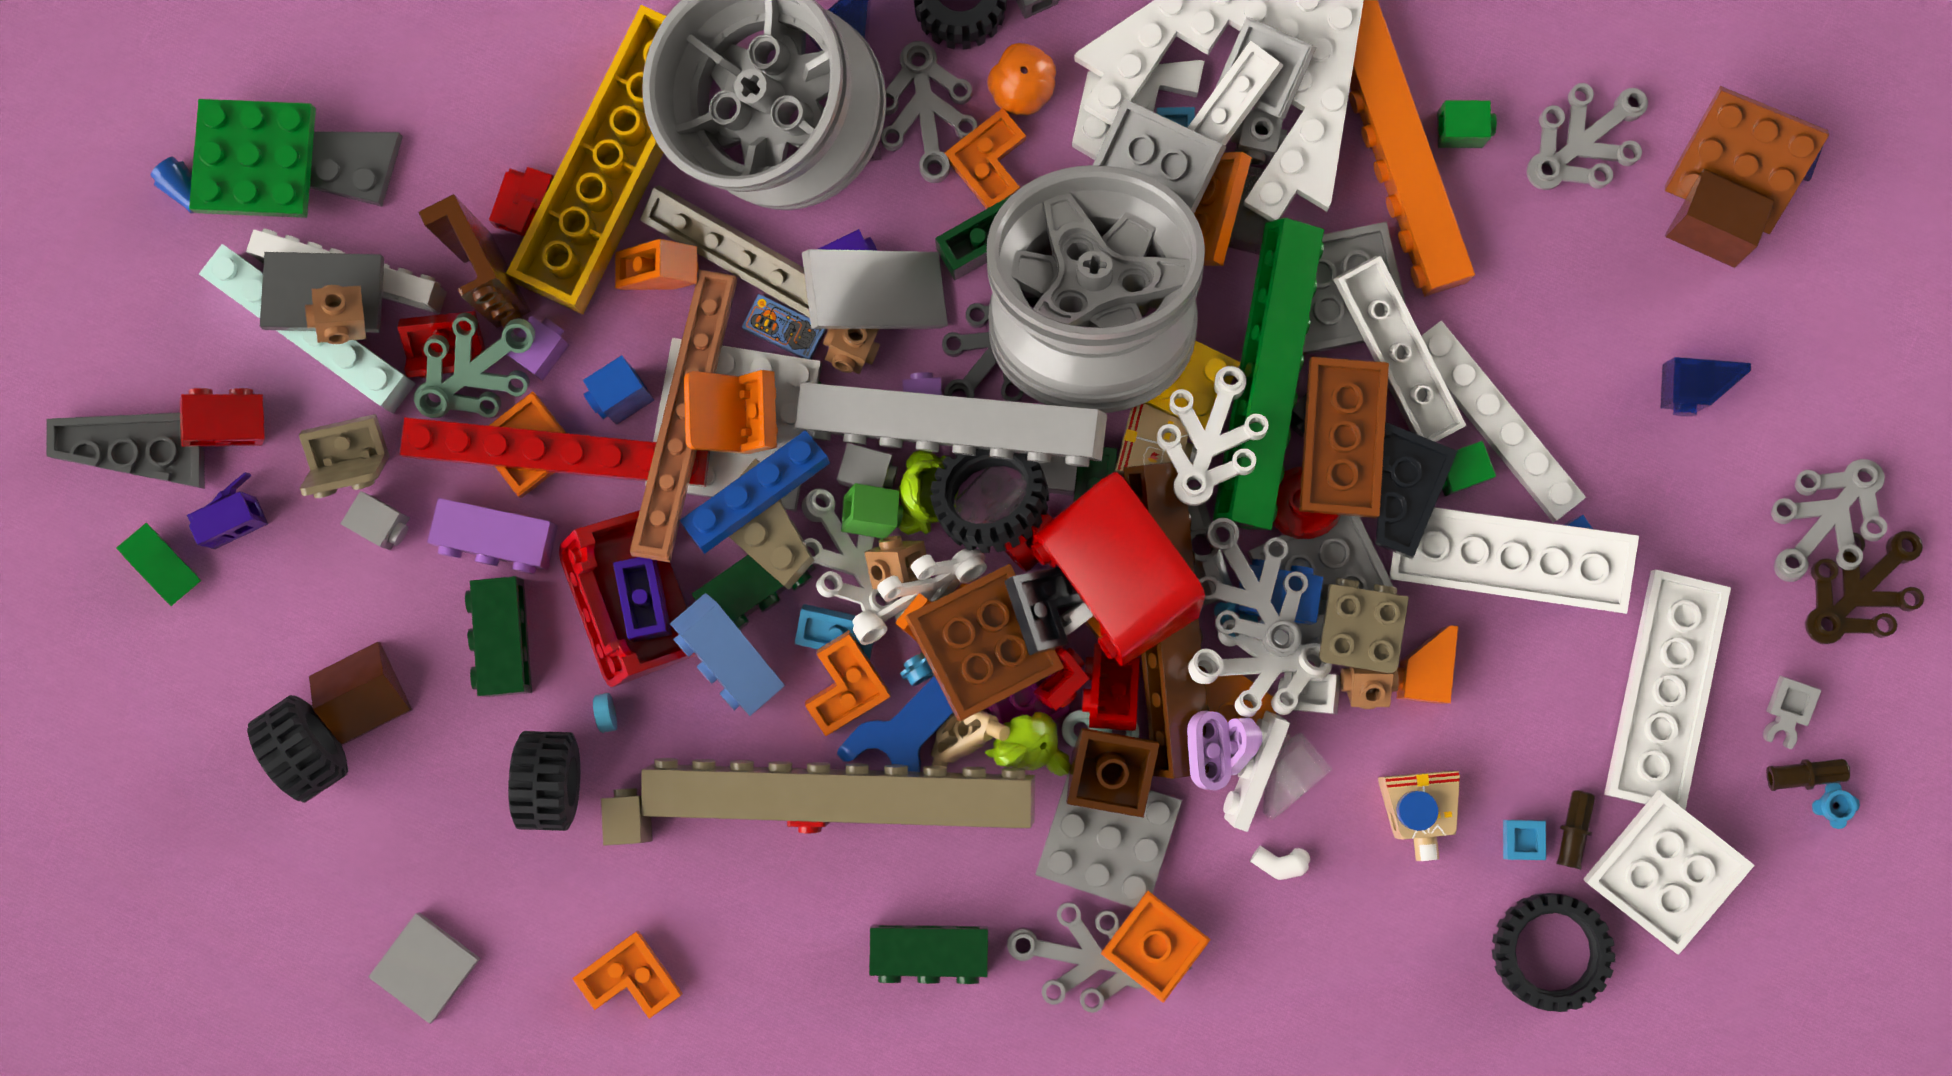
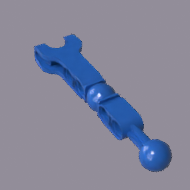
M935 676L891 720H873L859 725L839 747L837 756L842 761L849 762L855 760L867 749L878 748L887 754L891 764L907 765L908 771L920 772L921 747L953 713Z

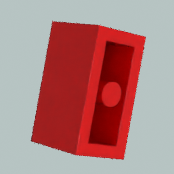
M194 388L189 389L188 394H181V447L262 446L265 440L263 394H253V389L249 388L230 389L229 394H213L212 389Z

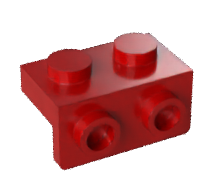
M469 311L399 319L397 328L407 358L404 368L406 377L419 376L426 378L427 356L424 353V345L432 335H442L448 340L450 348L442 359L443 374L454 373L456 335L452 330V324L461 313H470L477 319L476 312ZM467 321L459 322L461 329L465 331L472 329ZM479 323L476 332L472 336L471 360L485 350ZM430 344L433 351L443 352L440 344Z
M1094 643V657H1086L1085 673L1090 678L1089 680H1092L1091 689H1083L1082 712H1090L1089 728L1136 731L1140 658H1135L1121 667L1115 658L1109 659L1107 656H1101L1102 649L1099 643Z

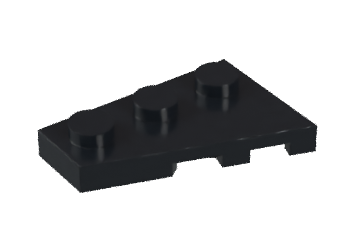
M1385 422L1380 515L1377 517L1375 545L1409 559L1414 558L1458 452L1457 450Z

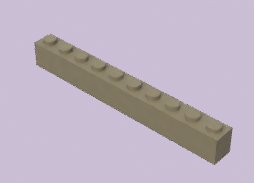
M658 758L654 759V764L642 769L641 816L1031 829L1035 822V775H1025V769L1003 768L1002 774H986L985 767H963L962 773L947 772L946 766L938 765L924 766L923 772L908 771V766L901 764L885 765L884 771L869 770V764L863 763L846 764L845 769H830V763L826 762L807 763V768H792V762L773 761L768 763V767H754V761L734 760L730 761V766H716V760L696 759L692 760V765H678V759Z

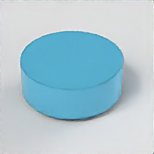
M610 693L595 695L593 698V711L599 731L606 733L617 730L616 711Z

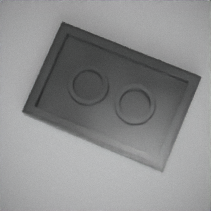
M264 252L259 327L263 330L316 331V328H307L305 305L313 304L311 289H319L327 285H340L342 287L361 286L365 332L380 333L384 257L381 254Z

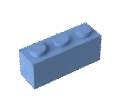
M706 593L670 623L679 634L673 640L688 657L693 653L697 655L702 662L696 667L711 684L718 680L724 688L719 694L734 711L740 706L751 716L785 686L719 604Z

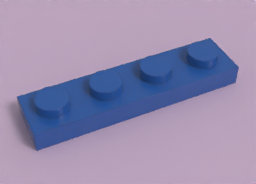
M805 430L679 521L705 554L829 465L828 456Z

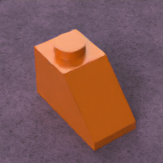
M658 239L615 252V289L674 290L697 284L699 269L697 246Z
M1449 625L1442 627L1400 661V667L1397 668L1399 676L1397 699L1436 704L1451 703L1458 626Z

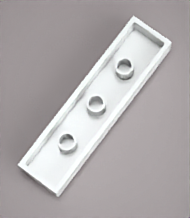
M263 228L262 232L253 229L246 250L248 254L264 263V252L345 254V252L334 248L327 251L322 249L321 245L308 241L306 245L299 242L300 240L293 236L285 235V238L277 236L276 232ZM384 263L382 298L440 314L447 292L440 287L441 284L436 282L435 278L424 274L417 277L412 275L413 272L404 268H398V271L389 268L390 265Z
M1374 256L1335 277L1333 280L1374 361L1389 363L1388 388L1410 431L1437 442L1465 427L1466 424L1382 257Z

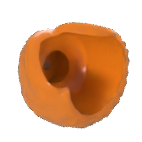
M1025 43L1012 44L1006 48L999 63L989 72L987 79L988 90L992 94L995 104L1000 109L1003 108L1006 112L1015 115L1034 114L1048 103L1053 95L1056 67L1052 58L1041 49ZM1021 68H1025L1027 73L1023 74Z

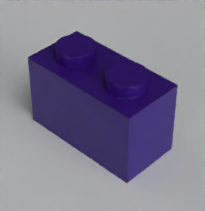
M637 557L613 562L627 638L635 643L672 635L658 560Z

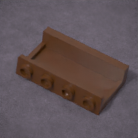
M455 194L418 212L425 227L463 263L471 262L477 278L458 288L461 297L496 328L501 326L505 328L511 320L524 319L523 315L531 312L518 285L506 274L508 266L492 234Z

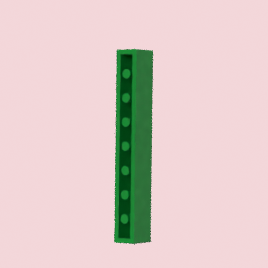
M1286 217L1265 223L1239 368L1246 376V386L1243 394L1233 402L1228 432L1244 425L1247 417L1252 414L1265 416L1269 426L1266 435L1262 439L1249 440L1224 452L1223 464L1232 461L1233 455L1239 449H1249L1256 456V465L1254 470L1248 475H1237L1219 483L1212 521L1219 518H1228L1239 528L1272 530V524L1278 512L1276 501L1279 485L1284 477L1283 461L1285 450L1291 438L1289 427L1292 410L1298 398L1296 391L1298 376L1304 364L1303 347L1305 336L1311 324L1309 317L1311 302L1317 290L1316 273L1318 262L1324 250L1322 242L1324 229ZM1258 422L1249 424V428L1254 432L1263 430L1262 425ZM1246 457L1237 459V463L1241 467L1251 465V461Z

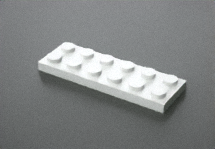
M1434 507L1414 558L1409 559L1393 552L1390 579L1627 614L1639 535Z
M1656 569L1650 572L1604 795L1646 805L1659 789L1686 810L1731 587Z

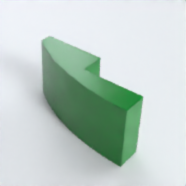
M147 522L116 547L123 557L170 606L201 582V579Z

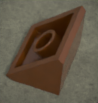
M1703 168L1666 232L1665 237L1735 268L1758 246L1774 200Z
M376 642L309 676L313 710L341 745L412 711L381 642Z
M1082 728L1071 754L1067 804L1144 818L1160 745L1159 741Z

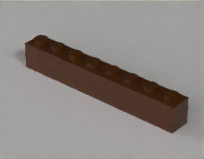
M1172 462L1123 467L1125 481L1194 572L1195 554L1192 550L1190 533L1192 520L1188 511V505L1181 502L1174 492V481L1178 473ZM1199 618L1141 654L1149 740L1159 741L1160 744L1153 776L1176 779L1191 776L1187 735L1188 723L1197 712L1210 711L1206 700L1205 684L1195 682L1188 670L1189 662L1196 652L1202 649L1203 635L1199 627ZM1198 666L1203 672L1206 673L1204 667ZM1204 724V726H1203V731H1202V732H1203V736L1206 734V726H1205V724ZM1206 764L1205 773H1208L1209 766Z

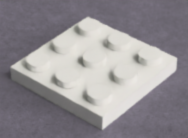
M1658 789L1583 880L1679 955L1755 865Z

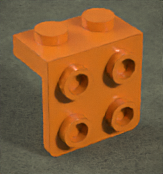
M760 370L741 376L699 371L685 374L686 444L690 449L752 454L777 448L778 428L776 425L774 371Z

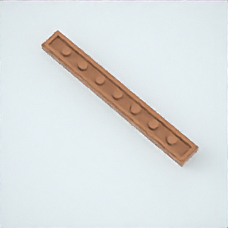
M699 270L697 284L695 285L630 549L632 556L664 562L671 561L680 523L679 520L681 519L697 452L695 449H690L686 444L684 376L692 371L716 373L737 285V277L735 275Z

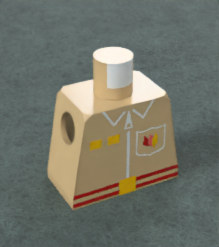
M1143 403L1130 409L1115 472L1124 476L1123 467L1170 463L1171 460L1166 450L1160 448L1157 443L1158 431L1166 424H1173L1179 428L1181 432L1180 446L1192 465L1197 451L1193 444L1187 442L1189 435L1180 419ZM1167 432L1162 435V439L1170 443L1176 440V436Z
M1459 771L1378 777L1393 835L1396 839L1414 840L1416 861L1439 859L1437 836L1456 834ZM1410 791H1422L1435 799L1438 805V817L1430 828L1416 831L1408 829L1401 824L1397 817L1396 807L1399 799L1404 794Z

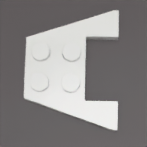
M1193 60L1158 64L1133 103L1154 112L1158 90L1197 97L1205 61ZM1088 71L1072 147L1095 160L1111 125L1084 110L1085 101L1101 79L1099 75Z

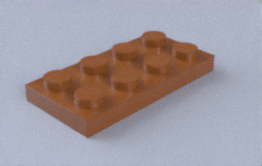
M1311 357L1309 359L1299 512L1379 517L1389 363Z

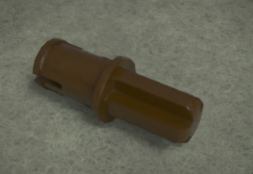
M1802 759L1801 764L1768 766L1766 777L1771 791L1804 786L1807 790H1812L1815 785L1849 781L1850 767L1844 759L1810 762L1809 759Z
M1579 790L1571 793L1565 826H1560V829L1564 830L1556 864L1581 870L1587 835L1592 836V832H1589V826L1595 802L1593 794Z

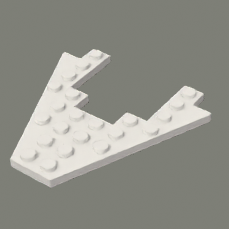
M1154 0L1075 54V62L1101 77L1085 101L1084 110L1112 125L1123 100L1127 99L1131 102L1135 100L1176 37L1209 55L1228 25L1240 31L1246 17L1257 20L1317 48L1291 104L1303 112L1245 199L1244 206L1265 219L1274 221L1282 217L1295 195L1298 194L1327 212L1332 201L1364 0Z

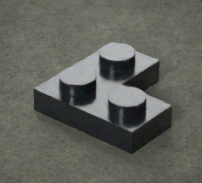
M1059 567L1012 576L1004 581L1029 656L1059 649L1069 644L1057 609L1077 605L1083 602V600Z

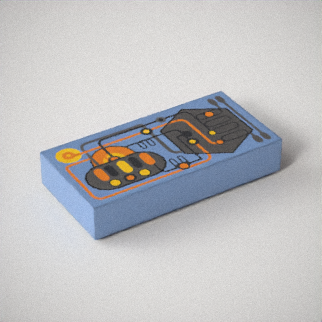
M758 294L742 325L743 330L800 358L811 360L827 330L811 329L810 318Z

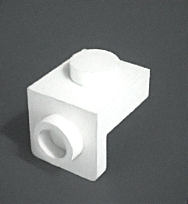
M1285 672L1284 678H1281L1279 681L1278 690L1286 688L1296 672ZM1328 674L1320 681L1309 680L1297 697L1298 704L1293 710L1337 714L1340 676ZM1279 697L1282 704L1289 706V702L1285 698Z

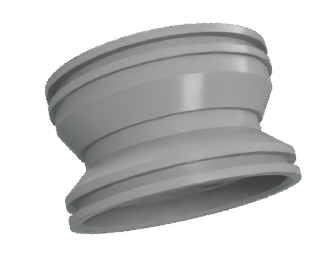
M681 0L670 11L657 30L650 45L643 72L642 90L645 115L654 139L669 160L688 175L711 186L727 190L745 201L764 208L775 210L802 209L814 206L835 196L845 189L865 168L876 149L883 130L886 112V90L882 71L874 52L859 32L840 17L824 9L815 0ZM764 30L763 35H759L751 41L748 50L737 46L746 37ZM806 33L819 44L823 51L805 54ZM776 49L774 59L767 64L769 53ZM714 79L722 91L715 94L710 101V105H708L710 88ZM828 97L824 108L819 101ZM737 104L735 115L729 119L730 109ZM798 109L799 115L797 120L790 124V116ZM741 144L745 165L737 163L724 150ZM789 144L799 148L786 159Z
M1100 165L1076 166L1045 174L1027 183L1010 196L994 217L987 238V272L992 290L988 315L990 344L998 365L1008 379L1021 391L1046 405L1098 409L1104 413L1136 407L1150 401L1168 389L1185 370L1191 359L1196 340L1198 312L1195 298L1202 281L1205 245L1200 225L1189 206L1169 187L1147 175L1120 167ZM1025 298L1040 299L1032 309ZM1149 308L1157 309L1154 313L1142 318Z

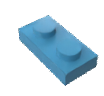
M803 604L795 644L819 649L850 630L870 660L874 642L868 645H862L853 632L854 624L852 621L856 615Z

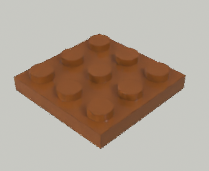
M1720 86L1664 186L1665 191L1686 199L1704 168L1774 200L1763 231L1770 235L1829 137V132L1820 126Z
M1011 564L905 616L958 722L1064 668L1055 650L1029 656L1004 582L1010 577L1016 576Z

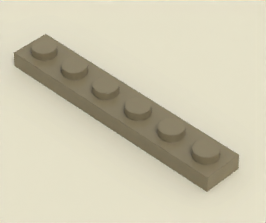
M660 185L653 188L640 221L679 243L697 246V254L810 318L804 267Z

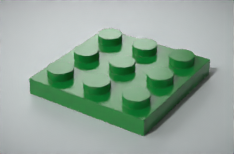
M198 99L189 210L194 213L307 218L316 108L311 103Z

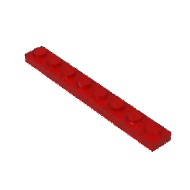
M404 417L399 455L405 458L647 481L657 442ZM697 450L689 486L706 487L710 451Z

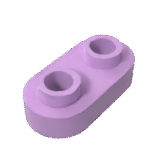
M1197 712L1192 716L1187 727L1190 775L1195 785L1199 788L1220 790L1228 784L1232 774L1229 725L1225 717L1218 712ZM1204 724H1205V726H1206V734L1203 736V732H1202V731H1203V726H1204ZM1206 764H1208L1209 766V772L1207 775L1205 774Z
M1249 717L1235 718L1228 722L1231 776L1237 775L1256 755L1262 744L1261 729Z

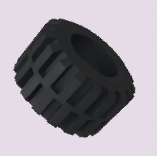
M914 0L917 21L921 22V28L926 35L932 33V41L940 45L942 40H945L947 48L955 49V44H962L963 50L971 49V42L976 41L977 45L980 46L985 43L987 34L992 38L997 33V25L1002 26L1005 19L1007 0H981L975 7L966 11L948 9L939 0Z
M290 695L248 723L247 733L250 745L258 762L270 779L293 799L305 803L347 775V759L341 743L315 713L313 707L298 696Z
M523 731L519 735L511 756L508 780L509 809L517 829L566 831L571 826L578 806L581 774L580 753L573 733Z

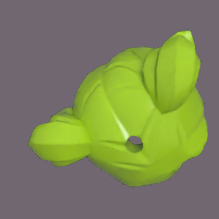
M918 450L913 452L906 460L907 471L903 475L899 487V498L903 506L902 522L898 527L901 532L911 535L922 531L926 535L931 532V523L939 522L931 502V495H933L931 485L932 481H937L934 475L937 468L945 469L942 461L947 456L943 455L939 458L930 451Z
M1035 712L1032 717L1021 715L1011 719V722L1004 723V725L1010 728L1009 737L1005 741L996 739L993 743L994 748L984 752L988 757L994 758L997 765L1007 768H1023L1034 771L1046 766L1051 773L1063 776L1069 773L1071 766L1069 755L1058 749L1057 724L1052 717L1042 712Z

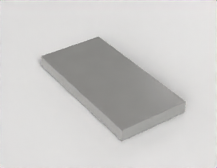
M808 249L802 252L811 329H941L948 326L938 252Z

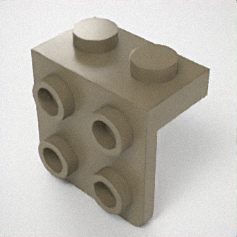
M376 414L310 428L299 433L310 468V472L299 487L302 496L313 494L314 498H323L336 493L338 488L351 486L352 489L358 490L375 483V479L379 477L390 457Z
M1336 578L1335 585L1324 584L1322 600H1327L1319 650L1320 660L1324 663L1394 673L1399 663L1409 597L1397 595L1396 587L1374 584L1373 591L1359 589V581Z

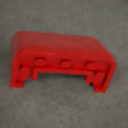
M1113 472L1101 479L1034 534L1031 549L1036 559L1043 566L1048 564L1052 568L1058 566L1100 624V634L1102 636L1098 639L1100 648L1109 659L1115 658L1121 667L1199 618L1205 599V592L1199 579L1118 472Z
M640 510L574 529L559 546V556L602 676L610 687L627 683L697 656L693 653L688 657L673 639L679 634L672 626V635L635 643L627 638L613 562L637 558L631 555L630 549ZM658 561L669 621L671 623L687 609L671 563Z

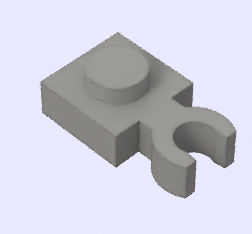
M1780 675L1766 710L1768 713L1776 715V719L1765 727L1763 739L1772 742L1776 732L1784 730L1786 738L1783 746L1792 749L1797 742L1796 723L1808 726L1822 690Z

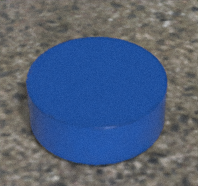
M1410 791L1399 799L1396 813L1403 826L1411 830L1422 831L1430 828L1436 822L1438 805L1435 799L1428 793Z

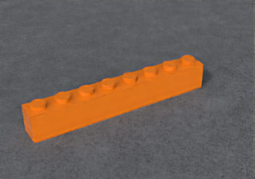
M1364 0L1351 76L1349 100L1354 113H1359L1364 125L1361 128L1364 144L1367 148H1372L1376 159L1373 164L1376 178L1379 183L1384 182L1388 193L1386 197L1388 212L1392 218L1396 217L1401 230L1398 232L1400 246L1404 253H1409L1413 264L1410 268L1413 283L1416 288L1422 289L1423 295L1426 297L1468 283L1475 276V272L1378 0Z

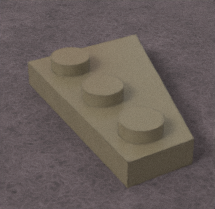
M755 458L739 477L759 464L760 461ZM781 499L729 536L731 540L788 590L815 561L797 527L786 512Z

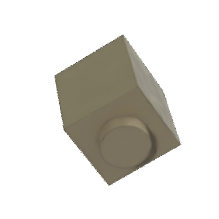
M637 788L613 790L614 797L601 798L603 846L653 841L651 816H641V795L637 796Z

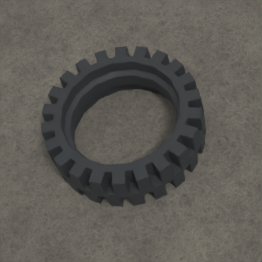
M976 449L975 456L955 454L956 458L953 459L947 455L942 461L945 469L938 467L934 474L937 481H932L931 490L933 495H931V502L941 526L959 546L963 544L970 551H974L978 547L981 553H990L991 546H994L997 552L1006 551L1004 543L1010 542L1014 548L1020 545L1019 536L1022 535L1028 539L1033 535L1031 527H1040L1043 522L1041 514H1047L1049 491L1039 462L1028 461V454L1014 453L1013 459L990 457V450ZM1005 466L1017 470L1024 476L1027 483L1026 494L1020 506L1007 517L993 523L975 524L962 519L956 513L954 507L955 495L961 484L972 474L988 467Z
M1535 894L1529 898L1519 900L1515 907H1510L1505 912V918L1499 920L1496 926L1499 928L1498 932L1493 934L1492 940L1495 944V950H1492V959L1496 961V966L1494 967L1497 974L1502 978L1501 982L1521 1001L1535 1008L1550 1012H1568L1569 1009L1577 1010L1582 1008V1004L1586 1002L1591 1003L1597 998L1595 994L1603 992L1607 985L1604 982L1606 978H1611L1614 971L1610 969L1611 962H1615V953L1611 950V946L1615 945L1613 937L1608 935L1607 931L1610 929L1606 922L1602 921L1599 918L1600 915L1586 903L1562 894ZM1558 913L1570 917L1581 926L1588 938L1590 958L1587 970L1578 982L1566 989L1548 991L1537 988L1524 977L1517 963L1516 946L1519 934L1528 922L1540 915Z

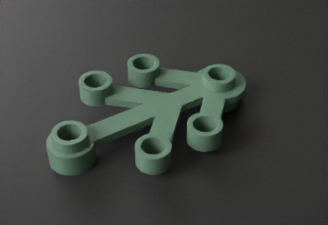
M470 313L459 314L452 324V330L456 335L453 375L443 381L442 359L450 348L448 340L442 335H432L424 345V353L427 356L426 382L422 383L414 394V403L418 411L430 418L442 417L450 409L475 412L487 418L495 416L501 407V399L497 394L484 392L477 398L455 393L464 386L507 391L512 396L523 395L530 383L528 375L523 371L515 370L508 375L485 373L484 371L510 351L515 353L527 351L535 339L533 326L524 319L511 320L505 326L502 337L471 360L472 336L478 328V321ZM467 321L472 329L469 331L461 329L459 322ZM521 328L526 332L527 336L519 338L514 334L513 329ZM430 344H440L443 352L433 351ZM519 379L522 381L523 387H514L511 384V380ZM434 393L438 395L441 401H431L428 394ZM489 400L493 402L495 408H485L482 401Z

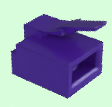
M244 472L223 491H220L213 501L187 515L190 522L189 527L197 545L217 549L268 525L257 498L241 491L236 493V489L251 477L250 473Z

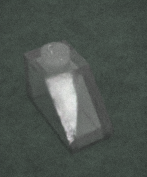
M1286 733L1264 793L1263 813L1268 819L1274 820L1333 770L1302 733L1295 734L1293 737Z

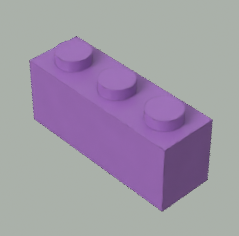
M438 498L427 543L439 547L438 554L461 559L462 552L475 554V562L498 566L499 560L513 562V570L535 574L536 568L548 570L558 525L546 520Z

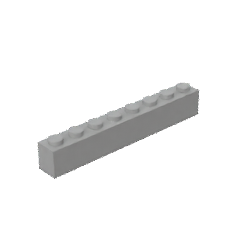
M801 382L795 428L803 431L806 430L814 440L830 441L831 435L844 436L843 442L866 445L867 438L880 439V446L902 448L903 442L916 443L917 450L939 452V445L953 446L952 453L975 456L976 449L990 450V457L1013 459L1014 453L1028 454V461L1051 463V456L1066 458L1065 464L1089 467L1090 460L1102 461L1107 414L1098 409Z

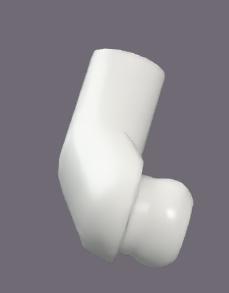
M1259 846L1252 855L1250 862L1275 879L1283 880L1302 876L1309 869L1310 855L1302 848H1295L1290 855L1277 857L1262 846Z

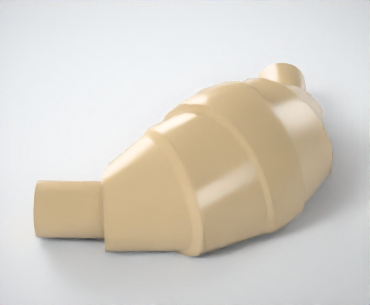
M983 710L960 722L957 721L954 713H952L936 732V740L931 752V756L934 757L932 765L947 767L948 762L954 763L963 756L970 755L984 746L993 737L1005 741L1009 737L1010 728L999 723L996 716Z

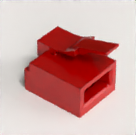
M527 167L525 173L511 168L508 172L506 171L489 218L491 224L495 228L524 237L554 176Z

